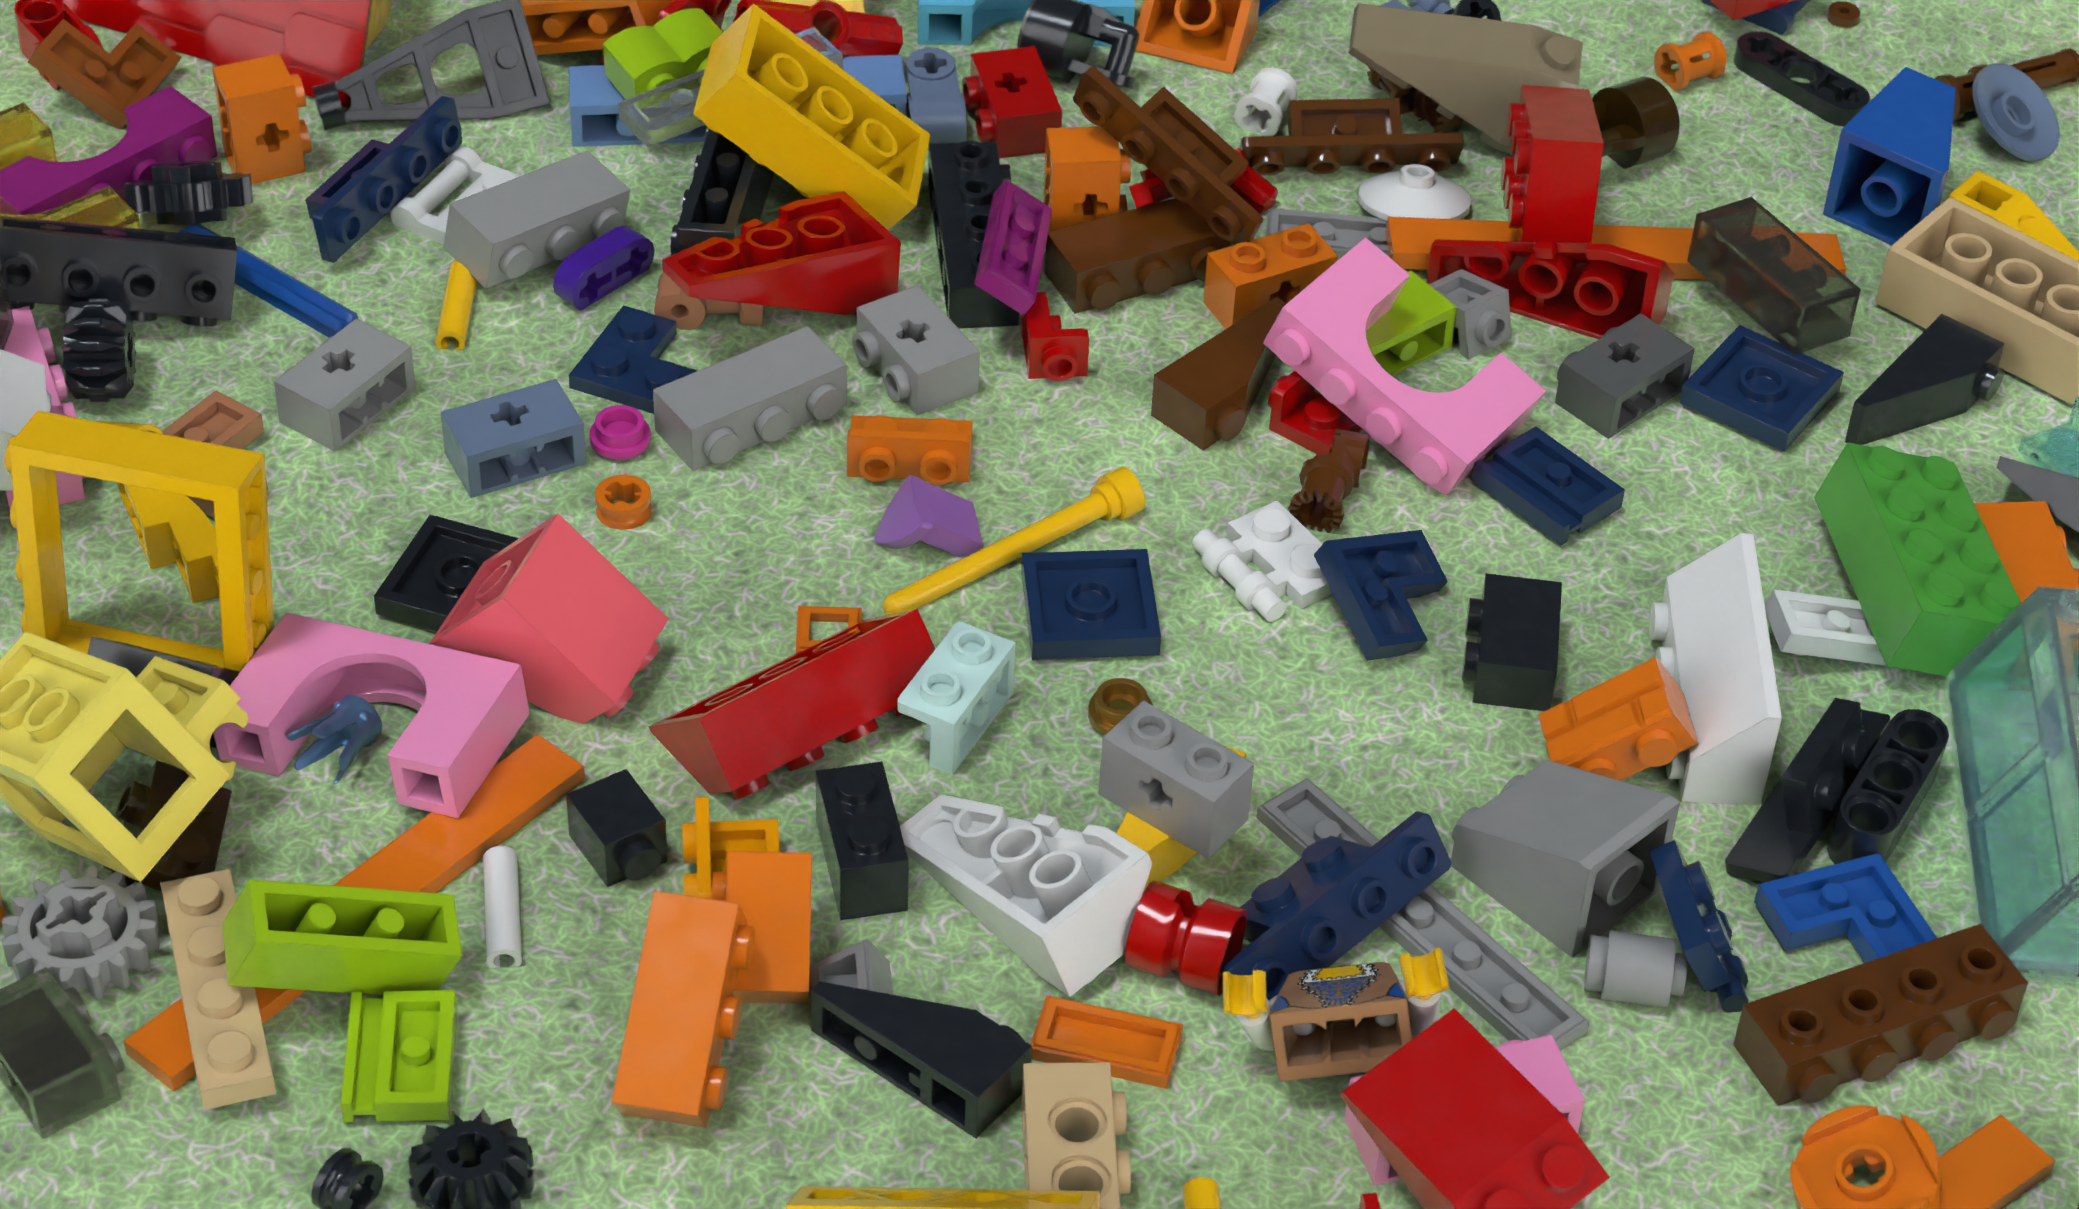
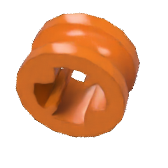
M628 474L614 475L603 480L595 490L597 518L609 528L618 530L633 529L649 520L652 513L650 504L651 491L650 486L645 480Z

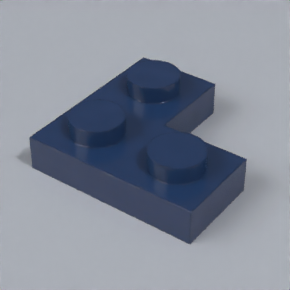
M623 305L569 374V388L654 414L653 389L698 370L658 359L677 335L676 321Z
M1422 530L1326 540L1313 554L1367 661L1408 654L1419 650L1428 641L1407 599L1438 592L1448 580Z

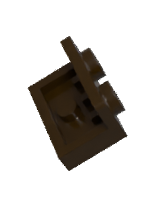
M157 760L141 783L132 780L127 785L119 801L116 818L123 820V826L137 838L189 775L181 769ZM221 787L141 881L143 885L162 892L161 882L215 872L232 793L231 790ZM103 865V868H104V869H107V870H109V871H112V873L115 872V870L110 869V868H108V867H106V866ZM125 875L127 887L134 882H139Z

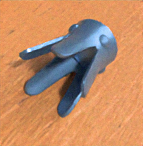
M347 695L341 701L334 703L330 714L286 735L287 739L291 741L312 732L314 736L318 737L296 759L294 768L301 770L326 757L340 746H344L345 748L339 757L340 770L332 785L337 784L360 749L371 746L373 740L382 732V721L375 710V706L359 696Z

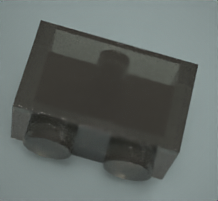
M47 967L0 989V1080L41 1139L122 1100L117 1074L125 1070L121 1054L109 1034L104 1032L96 1036L91 1029L89 1012L74 987L63 990Z

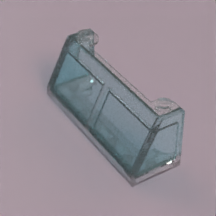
M2039 586L1947 674L1943 688L1975 925L1982 924L2028 983L2079 987V589Z

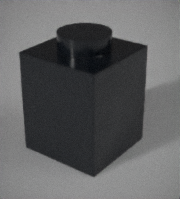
M627 769L566 794L569 836L607 887L626 879L632 881L642 880L650 876L660 864L668 861L666 820Z

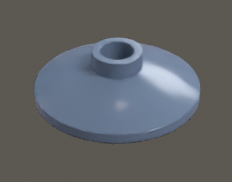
M1993 63L1979 71L1973 82V100L1979 118L1990 136L2006 151L2020 159L2034 162L2050 156L2058 146L2059 125L2054 109L2040 87L2025 73L2007 64Z

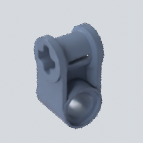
M930 47L912 52L906 61L909 87L906 116L930 133L929 144H951L966 141L964 95L960 93L953 56L945 50Z

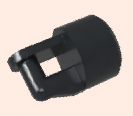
M1033 0L1021 24L1017 48L1035 46L1048 78L1069 83L1076 73L1083 74L1091 66H1094L1116 85L1133 89L1136 78L1128 76L1139 41V32L1134 26L1123 23L1105 8L1078 0ZM1093 40L1112 45L1105 69L1085 63L1088 59Z

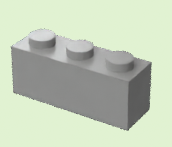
M587 150L450 203L443 248L457 262L465 266L470 274L487 289L509 279L518 278L526 272L553 261L565 259L610 230L624 225L630 189Z
M805 326L653 389L655 431L692 471L711 463L724 464L730 461L737 452L763 441H778L789 430L815 419L827 420L833 417L841 408L847 406V364L809 326Z

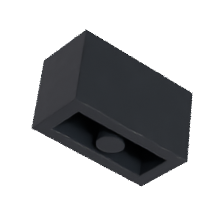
M1485 574L1482 599L1469 598L1465 635L1477 637V643L1466 642L1462 668V680L1474 681L1472 703L1546 711L1551 708L1558 666L1562 582Z
M883 762L816 770V823L840 920L908 911L909 859Z

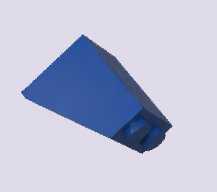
M1908 67L1899 72L1841 129L1823 215L1889 245H1893L1940 205L1949 170L1956 88Z

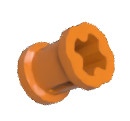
M1711 31L1698 33L1693 37L1692 41L1681 45L1675 43L1663 44L1657 48L1654 56L1657 76L1674 91L1683 90L1690 81L1705 76L1712 80L1721 77L1725 72L1727 63L1725 47L1720 38L1716 37ZM1709 53L1710 57L1703 59L1702 54ZM1678 64L1679 69L1672 70L1671 66Z

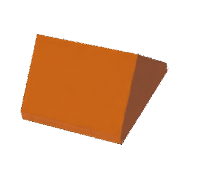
M1143 0L1136 26L1139 32L1136 51L1233 74L1257 31L1260 0Z

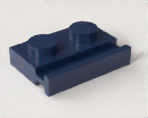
M1536 426L1495 450L1491 460L1484 462L1480 459L1475 462L1472 482L1560 546L1567 542L1568 535L1572 532L1577 531L1580 534L1622 508L1625 492L1624 488Z

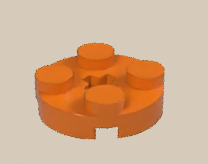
M1857 1105L1833 1111L1817 1120L1808 1128L1801 1138L1803 1147L1796 1155V1161L1794 1162L1792 1158L1790 1178L1798 1208L1939 1209V1192L1942 1176L1936 1147L1927 1131L1918 1122L1901 1113V1120L1890 1115H1880L1876 1106ZM1866 1164L1871 1172H1877L1882 1169L1885 1171V1174L1879 1177L1878 1182L1873 1185L1856 1186L1851 1184L1855 1180L1853 1169L1857 1166Z

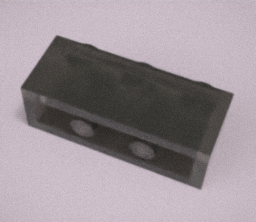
M1753 197L1696 214L1687 261L1793 355L1850 337L1861 289Z

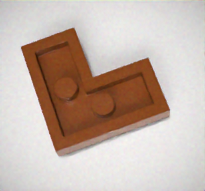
M63 19L34 50L28 63L114 127L122 130L127 124L124 109L151 96L175 69L182 57L137 23L109 53Z

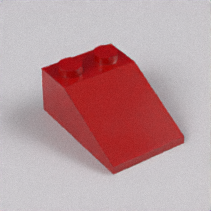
M1455 1008L1447 1012L1339 1093L1423 1209H1571L1610 1178L1566 1117Z

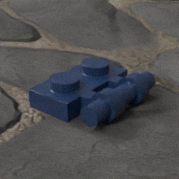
M1675 840L1649 850L1683 953L1705 992L1717 993L1724 1012L1742 1011L1743 1004L1749 1003L1745 991L1748 976L1742 960L1732 954L1733 948L1730 941L1732 930L1726 914L1716 908L1712 887L1700 861L1688 865Z

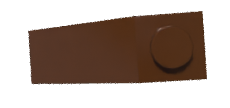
M1278 297L1274 298L1154 374L1151 416L1201 450L1207 449L1220 439L1230 441L1235 438L1244 427L1249 412L1276 356L1263 342L1286 302Z

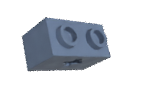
M557 379L441 412L445 455L470 498L586 464L584 423Z

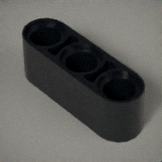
M1907 709L1898 712L1891 719L1842 799L1827 846L1829 858L1834 864L1879 853L1887 863L1935 781L1949 738L1948 728L1939 717L1920 709Z

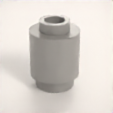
M1612 930L1608 931L1607 937L1590 935L1585 967L1584 990L1601 992L1600 999L1667 1008L1670 995L1683 996L1688 960L1684 954L1676 953V939Z

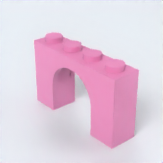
M1365 237L1282 308L1263 344L1274 352L1282 362L1289 365L1317 389L1329 402L1338 407L1359 425L1374 441L1381 444L1409 468L1421 481L1437 491L1448 495L1474 471L1475 462L1480 459L1485 461L1528 420L1547 390L1502 352L1464 386L1448 392L1437 393L1418 390L1398 381L1386 372L1374 358L1368 346L1366 330L1391 309L1409 279L1410 274Z
M286 613L230 685L241 697L237 704L248 715L247 725L242 728L231 722L224 723L213 732L220 760L229 759L234 761L237 766L280 776L310 734L293 741L288 740L286 735L330 714L334 703L341 701L343 697L356 695L369 703L391 702L416 709L418 713L387 755L397 803L411 808L459 818L530 712L521 664Z

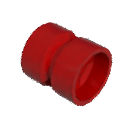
M1153 880L1147 886L1136 908L1126 943L1125 964L1128 967L1162 978L1166 977L1172 970L1178 971L1183 985L1220 996L1223 992V976H1220V973H1222L1223 966L1241 952L1246 933L1248 912L1243 908L1208 898L1200 906L1195 905L1193 896L1189 891Z

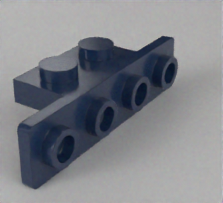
M442 95L389 144L373 139L370 140L305 199L309 217L313 220L322 260L335 263L462 144V128L459 123L454 98Z
M1420 811L1414 812L1372 847L1331 835L1309 845L1303 851L1299 861L1280 876L1260 884L1253 891L1252 898L1239 907L1248 912L1245 937L1254 941L1223 966L1222 973L1230 972V974L1253 975V970L1265 971L1266 998L1269 1001L1279 994L1289 974L1297 971L1330 967L1451 868L1450 857L1431 816Z

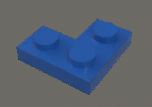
M1879 853L1758 884L1754 903L1785 951L1847 935L1866 963L1937 939Z

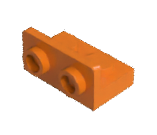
M852 415L851 427L847 434V477H862L872 482H884L889 479H907L912 474L934 485H944L950 482H969L973 421L950 420L946 418L928 419L888 417L884 415Z

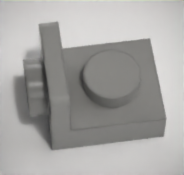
M1462 269L1429 284L1457 306L1454 327L1458 328L1460 354L1469 360L1511 339L1508 289Z

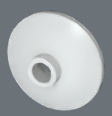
M1419 164L1406 165L1401 168V171L1373 176L1360 185L1358 201L1362 208L1371 215L1387 221L1388 217L1463 219L1469 213L1471 198L1465 189L1448 179L1434 175L1435 172L1430 167Z

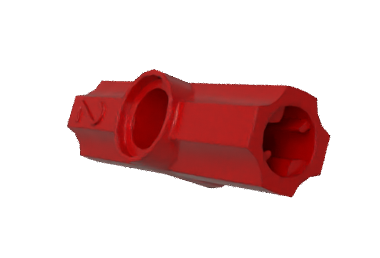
M741 0L737 4V12L733 20L734 23L752 4H755L825 57L899 55L903 45V29L897 23L896 17L846 11L841 5L830 0L819 1L812 6L767 0ZM813 27L820 31L823 39L816 34Z

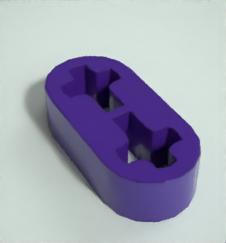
M621 225L563 260L554 276V292L561 299L581 311L646 272L654 259V245L648 238L629 226Z

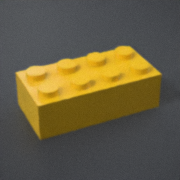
M752 4L712 42L693 112L710 130L726 137L747 152L755 162L768 167L793 185L804 197L812 198L845 191L887 230L892 228L917 206L930 133L755 4Z

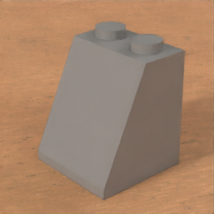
M1546 760L1525 776L1517 775L1504 786L1499 795L1481 808H1470L1459 818L1452 832L1454 844L1451 867L1572 958L1589 945L1590 935L1601 936L1661 890L1649 850L1672 841L1680 802L1669 794Z

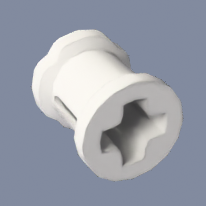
M1268 67L1259 70L1250 83V93L1241 97L1237 103L1234 118L1240 129L1265 136L1275 135L1283 119L1282 113L1287 111L1289 100H1297L1298 98L1296 81L1282 69ZM1284 91L1283 95L1281 96L1280 100L1278 101V98L1280 97L1281 93ZM1255 105V107H1254V109L1252 110L1251 114L1248 115L1249 112L1251 111L1252 107Z

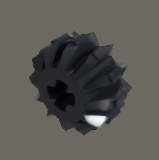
M108 298L74 302L72 306H69L64 315L65 325L62 327V368L65 369V384L75 399H90V402H110V399L125 398L134 386V374L136 373V333L133 330V317L130 314V310L123 301H109Z
M483 1108L474 1120L463 1121L452 1111L447 1128L426 1125L425 1134L422 1137L423 1143L411 1147V1155L408 1159L411 1176L409 1179L411 1199L415 1201L416 1208L521 1209L520 1200L531 1199V1192L534 1189V1174L531 1169L534 1165L531 1146L528 1145L527 1138L518 1137L517 1129L514 1127L511 1118L491 1124V1118Z

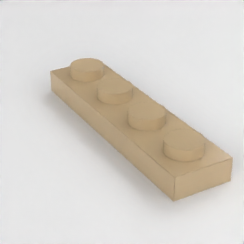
M230 869L161 882L162 896L203 1110L276 1095L255 987L228 986L222 922L236 901Z

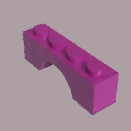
M169 86L125 108L127 131L124 137L114 147L100 155L71 162H53L28 156L0 170V216L86 224L95 218H105L112 214L117 207L126 203L124 188L126 182L152 178L151 166L186 161L209 162V160L217 157L212 115L175 88Z

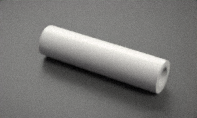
M495 846L488 849L483 856L486 963L489 968H500L499 955L507 954L509 955L510 967L520 966L522 956L518 856L515 850L510 847Z

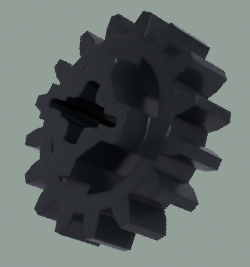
M186 161L151 166V179L134 180V182H126L124 184L127 212H135V214L151 212V214H156L157 225L173 224L175 226L224 221L227 220L226 209L228 207L245 206V204L253 203L251 174L222 173L221 161Z

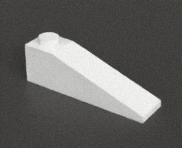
M942 794L900 826L906 852L1040 977L1069 997L1086 984L1092 982L1103 970L1123 955L1131 923L1142 897L1152 867V861L1147 852L1109 828L1088 824L1082 832L1060 827L1057 818L1038 814L1033 822L1007 817L1002 806Z

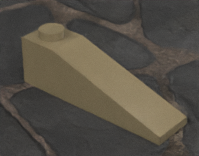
M1358 3L1353 14L1348 54L1402 89L1416 88L1439 103L1436 111L1450 120L1456 114L1482 131L1479 137L1480 140L1494 149L1511 154V137H1507L1508 110L1510 103L1520 102L1521 85L1578 88L1583 42L1531 24Z

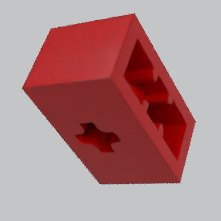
M1030 46L971 54L970 76L963 77L962 92L966 109H976L975 125L979 141L996 142L999 159L1045 153L1046 128H1062V109L1036 47Z

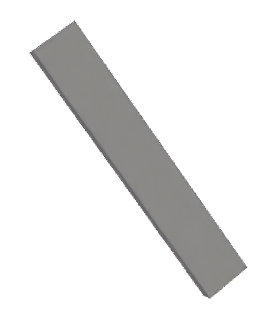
M1308 778L1257 808L1256 818L1300 857L1309 845L1330 835L1367 847H1372L1379 841L1378 838ZM1429 885L1379 926L1413 957L1431 953L1434 951V948H1441L1449 989L1508 1041H1525L1553 1035L1561 1051L1587 1033L1589 1021L1432 885Z

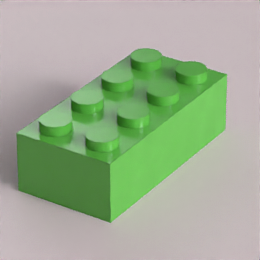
M1847 442L1814 499L1886 666L1998 684L2034 629L1955 463L1939 456L1923 457L1896 452L1885 446L1870 447Z

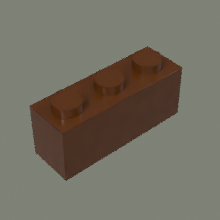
M1174 198L1048 232L1045 274L1074 314L1094 308L1105 310L1114 306L1119 301L1145 294L1159 295L1170 287L1195 280L1205 281L1207 253L1232 246V243L1218 237L1212 231L1208 222L1190 205Z

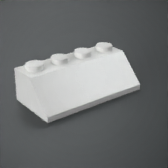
M1740 533L1669 575L1666 579L1662 603L1653 602L1650 609V639L1662 641V647L1657 648L1655 657L1660 660L1683 691L1690 712L1689 717L1693 723L1699 743L1678 753L1674 760L1666 764L1667 778L1679 779L1682 802L1761 805L1782 719L1754 534Z

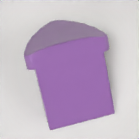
M912 474L907 477L889 503L874 537L875 543L893 549L906 548L916 544L918 541H923L958 557L973 554L983 545L973 502L926 483L923 479Z

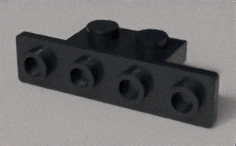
M1835 698L1726 857V872L1730 875L1762 882L1795 875L1840 807L1843 797L1891 721L1890 716L1884 713L1861 709L1860 702Z

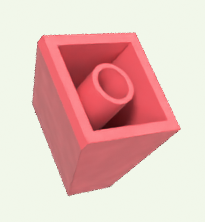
M556 514L483 562L429 644L521 664L528 702L557 717L585 724L600 714L607 718L613 716L629 701L634 692V689L629 684L634 675L643 670L657 655L660 646L655 641L669 618L562 516Z

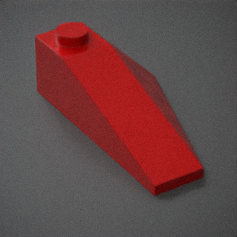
M845 191L788 203L779 207L778 219L766 224L757 219L741 224V235L731 240L712 237L662 259V270L689 297L842 315H857V307L898 292L901 241Z
M1435 239L1431 245L1426 282L1431 284L1462 269L1508 289L1510 312L1600 339L1609 329L1623 325L1640 313L1660 325L1667 312L1674 273L1663 260L1611 244Z

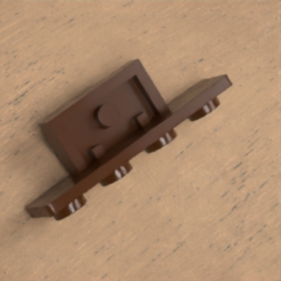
M1091 66L1083 73L1073 96V101L1079 106L1085 118L1106 130L1122 145L1124 151L1132 160L1144 164L1162 180L1173 197L1190 205L1208 222L1210 228L1218 237L1230 241L1233 245L1253 240L1263 222V217L1229 187L1244 173L1249 162L1165 87H1162L1142 107H1139L1096 67Z
M1399 98L1289 100L1287 107L1289 136H1247L1241 139L1239 146L1241 152L1247 157L1248 165L1260 175H1276L1281 173L1285 167H1307V171L1312 174H1331L1339 170L1340 166H1362L1363 171L1367 173H1385L1394 169L1396 165L1410 164L1424 165L1433 169L1434 172H1440L1449 168L1451 164L1458 163L1464 147L1463 133L1402 134Z

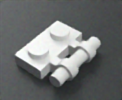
M1278 501L1228 522L1226 532L1228 538L1219 539L1207 528L1199 531L1193 538L1192 546L1202 555V565L1215 578L1222 575L1236 589L1235 598L1248 611L1256 609L1268 622L1278 620L1286 611V603L1280 598L1285 594L1300 609L1333 594L1313 555L1321 547L1322 543ZM1252 561L1261 571L1253 572L1246 564Z

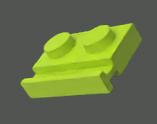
M456 990L384 991L383 998H363L362 992H351L340 1103L343 1122H354L355 1115H375L376 1122L450 1119L458 1009Z

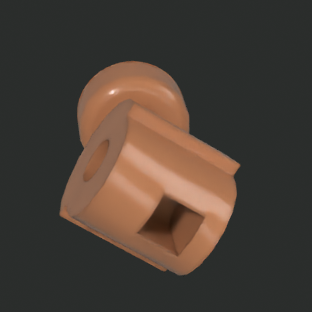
M665 272L659 277L654 307L655 315L676 321V327L680 328V330H694L698 328L704 321L706 314L739 313L742 325L763 327L765 309L763 305L689 297Z

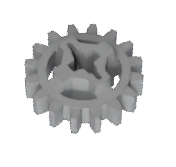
M90 865L85 871L83 878L73 879L71 872L67 868L61 869L59 871V883L52 886L43 880H35L32 882L35 897L31 899L16 896L12 900L15 915L3 917L2 919L5 938L2 939L8 967H14L17 982L22 986L34 981L37 996L45 998L56 988L63 989L65 1003H73L78 996L79 990L89 989L91 995L96 1000L102 999L104 996L103 985L109 982H113L124 989L130 986L128 970L132 968L147 971L150 967L148 951L158 950L160 947L157 930L160 926L154 900H147L145 885L138 882L127 887L125 875L117 871L112 873L106 880L100 879L97 866Z

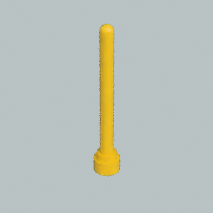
M1121 466L1097 479L1096 486L1090 490V496L888 595L883 601V610L886 615L918 609L1021 558L1022 553H1031L1101 517L1106 521L1115 517L1123 521L1143 511L1145 508V495L1137 477L1128 468Z

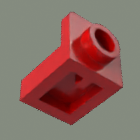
M1037 292L1034 304L1021 317V337L1028 378H1048L1053 381H1064L1071 377L1088 376L1090 341L1088 330L1085 328L1062 329L1060 315H1050L1046 292Z
M1295 370L1288 376H1281L1270 391L1268 397V406L1271 408L1269 430L1317 455L1331 453L1332 449L1330 447L1331 443L1335 442L1333 441V436L1337 428L1354 432L1362 430L1359 425L1338 407L1329 402L1323 395L1315 392V388Z

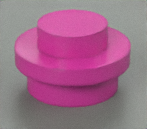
M626 405L610 406L600 411L589 432L592 449L597 454L614 460L636 457L642 454L651 442L650 426L644 420L641 412Z

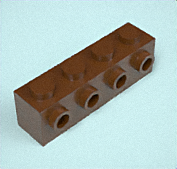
M1978 924L1743 1004L1733 1046L1777 1106L1800 1098L1805 1103H1815L1830 1095L1837 1085L1860 1077L1866 1082L1880 1080L1891 1073L1897 1064L1920 1056L1926 1061L1937 1060L1948 1054L1957 1043L1979 1035L1984 1040H1993L2001 1037L2017 1021L2028 981L1982 924Z

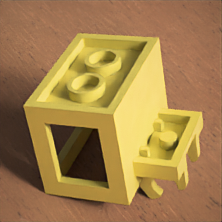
M25 631L0 659V799L34 832L48 841L141 882L222 785L233 777L236 763L229 759L216 760L210 751V739L213 732L224 723L231 722L236 726L244 728L248 723V715L237 704L241 697L224 680L157 656L135 677L124 667ZM126 747L148 755L160 762L183 769L189 775L137 838L89 792L90 788ZM33 788L40 791L44 796L41 797ZM65 818H67V819L70 820L80 831H78V830H76V829H74V828H72V827H69V826H67V825H65V824H63V823H61V822H62Z

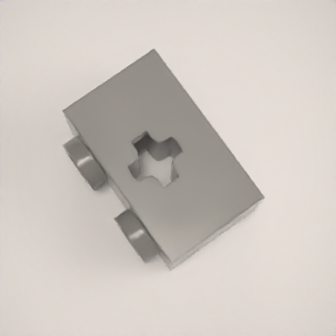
M919 285L857 307V333L853 335L852 339L854 352L864 367L873 366L883 377V382L889 396L894 401L904 400L916 415H920L979 392L980 351Z
M356 318L274 381L279 422L335 452L416 387L412 347Z
M1143 700L1102 738L1098 794L1209 859L1248 820L1254 763Z

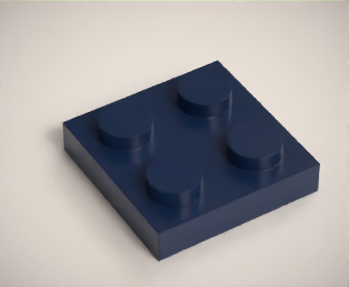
M1739 325L1682 385L1679 403L1785 452L1840 391L1844 372Z
M1147 549L1022 553L1021 575L1032 660L1160 655L1161 633Z

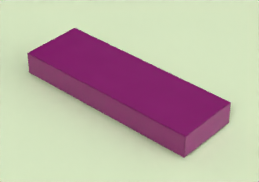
M1004 180L993 195L974 284L1024 316L1036 300L1052 210L1049 206L1012 182Z

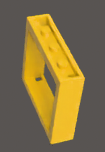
M37 411L16 437L10 438L5 451V468L12 476L14 499L10 510V522L12 527L17 529L19 555L16 562V578L23 586L25 606L21 619L22 633L26 631L86 654L91 637L120 641L236 670L240 673L274 629L265 454L43 411ZM56 471L214 501L223 650L69 619Z

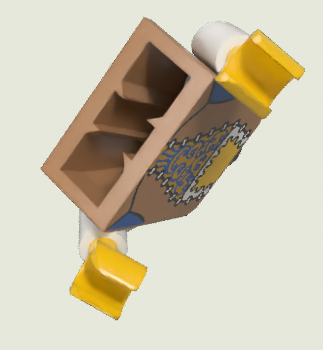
M1438 947L1434 948L1433 952L1420 956L1410 957L1409 953L1401 954L1399 960L1404 981L1398 980L1390 963L1386 962L1348 966L1340 965L1330 968L1297 971L1288 975L1279 994L1269 1001L1266 998L1265 971L1253 970V975L1230 974V972H1223L1224 1014L1237 1016L1255 1046L1262 1050L1275 1051L1280 1082L1369 1072L1412 1039V1034L1418 1035L1439 1019L1441 992L1448 990L1450 987L1442 949Z

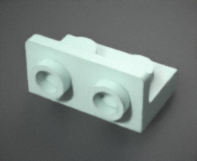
M957 622L900 694L897 710L902 714L926 723L924 738L930 742L929 766L953 775L1011 697L1014 691L1016 642L967 623Z

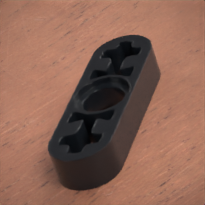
M1753 31L1741 35L1737 40L1734 64L1740 71L1830 124L1844 127L1870 101V94L1863 86L1773 34ZM1790 78H1803L1811 83L1798 82Z

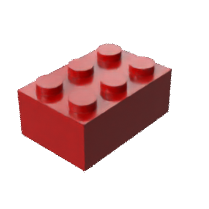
M1521 85L1520 102L1510 103L1508 110L1507 137H1511V155L1513 157L1504 156L1501 171V190H1505L1504 207L1509 209L1508 228L1517 229L1518 239L1521 242L1591 243L1604 142L1589 89Z

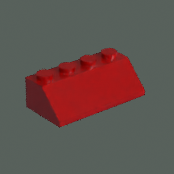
M918 609L865 619L850 628L847 627L823 639L822 642L795 653L649 726V729L709 794L731 792L734 800L740 799L768 786L770 781L767 773L785 764L788 771H794L825 756L821 746L840 736L842 743H848L872 733L879 728L875 718L892 709L896 716L903 715L897 710L898 697L934 652L935 647ZM858 627L857 631L848 633V631Z

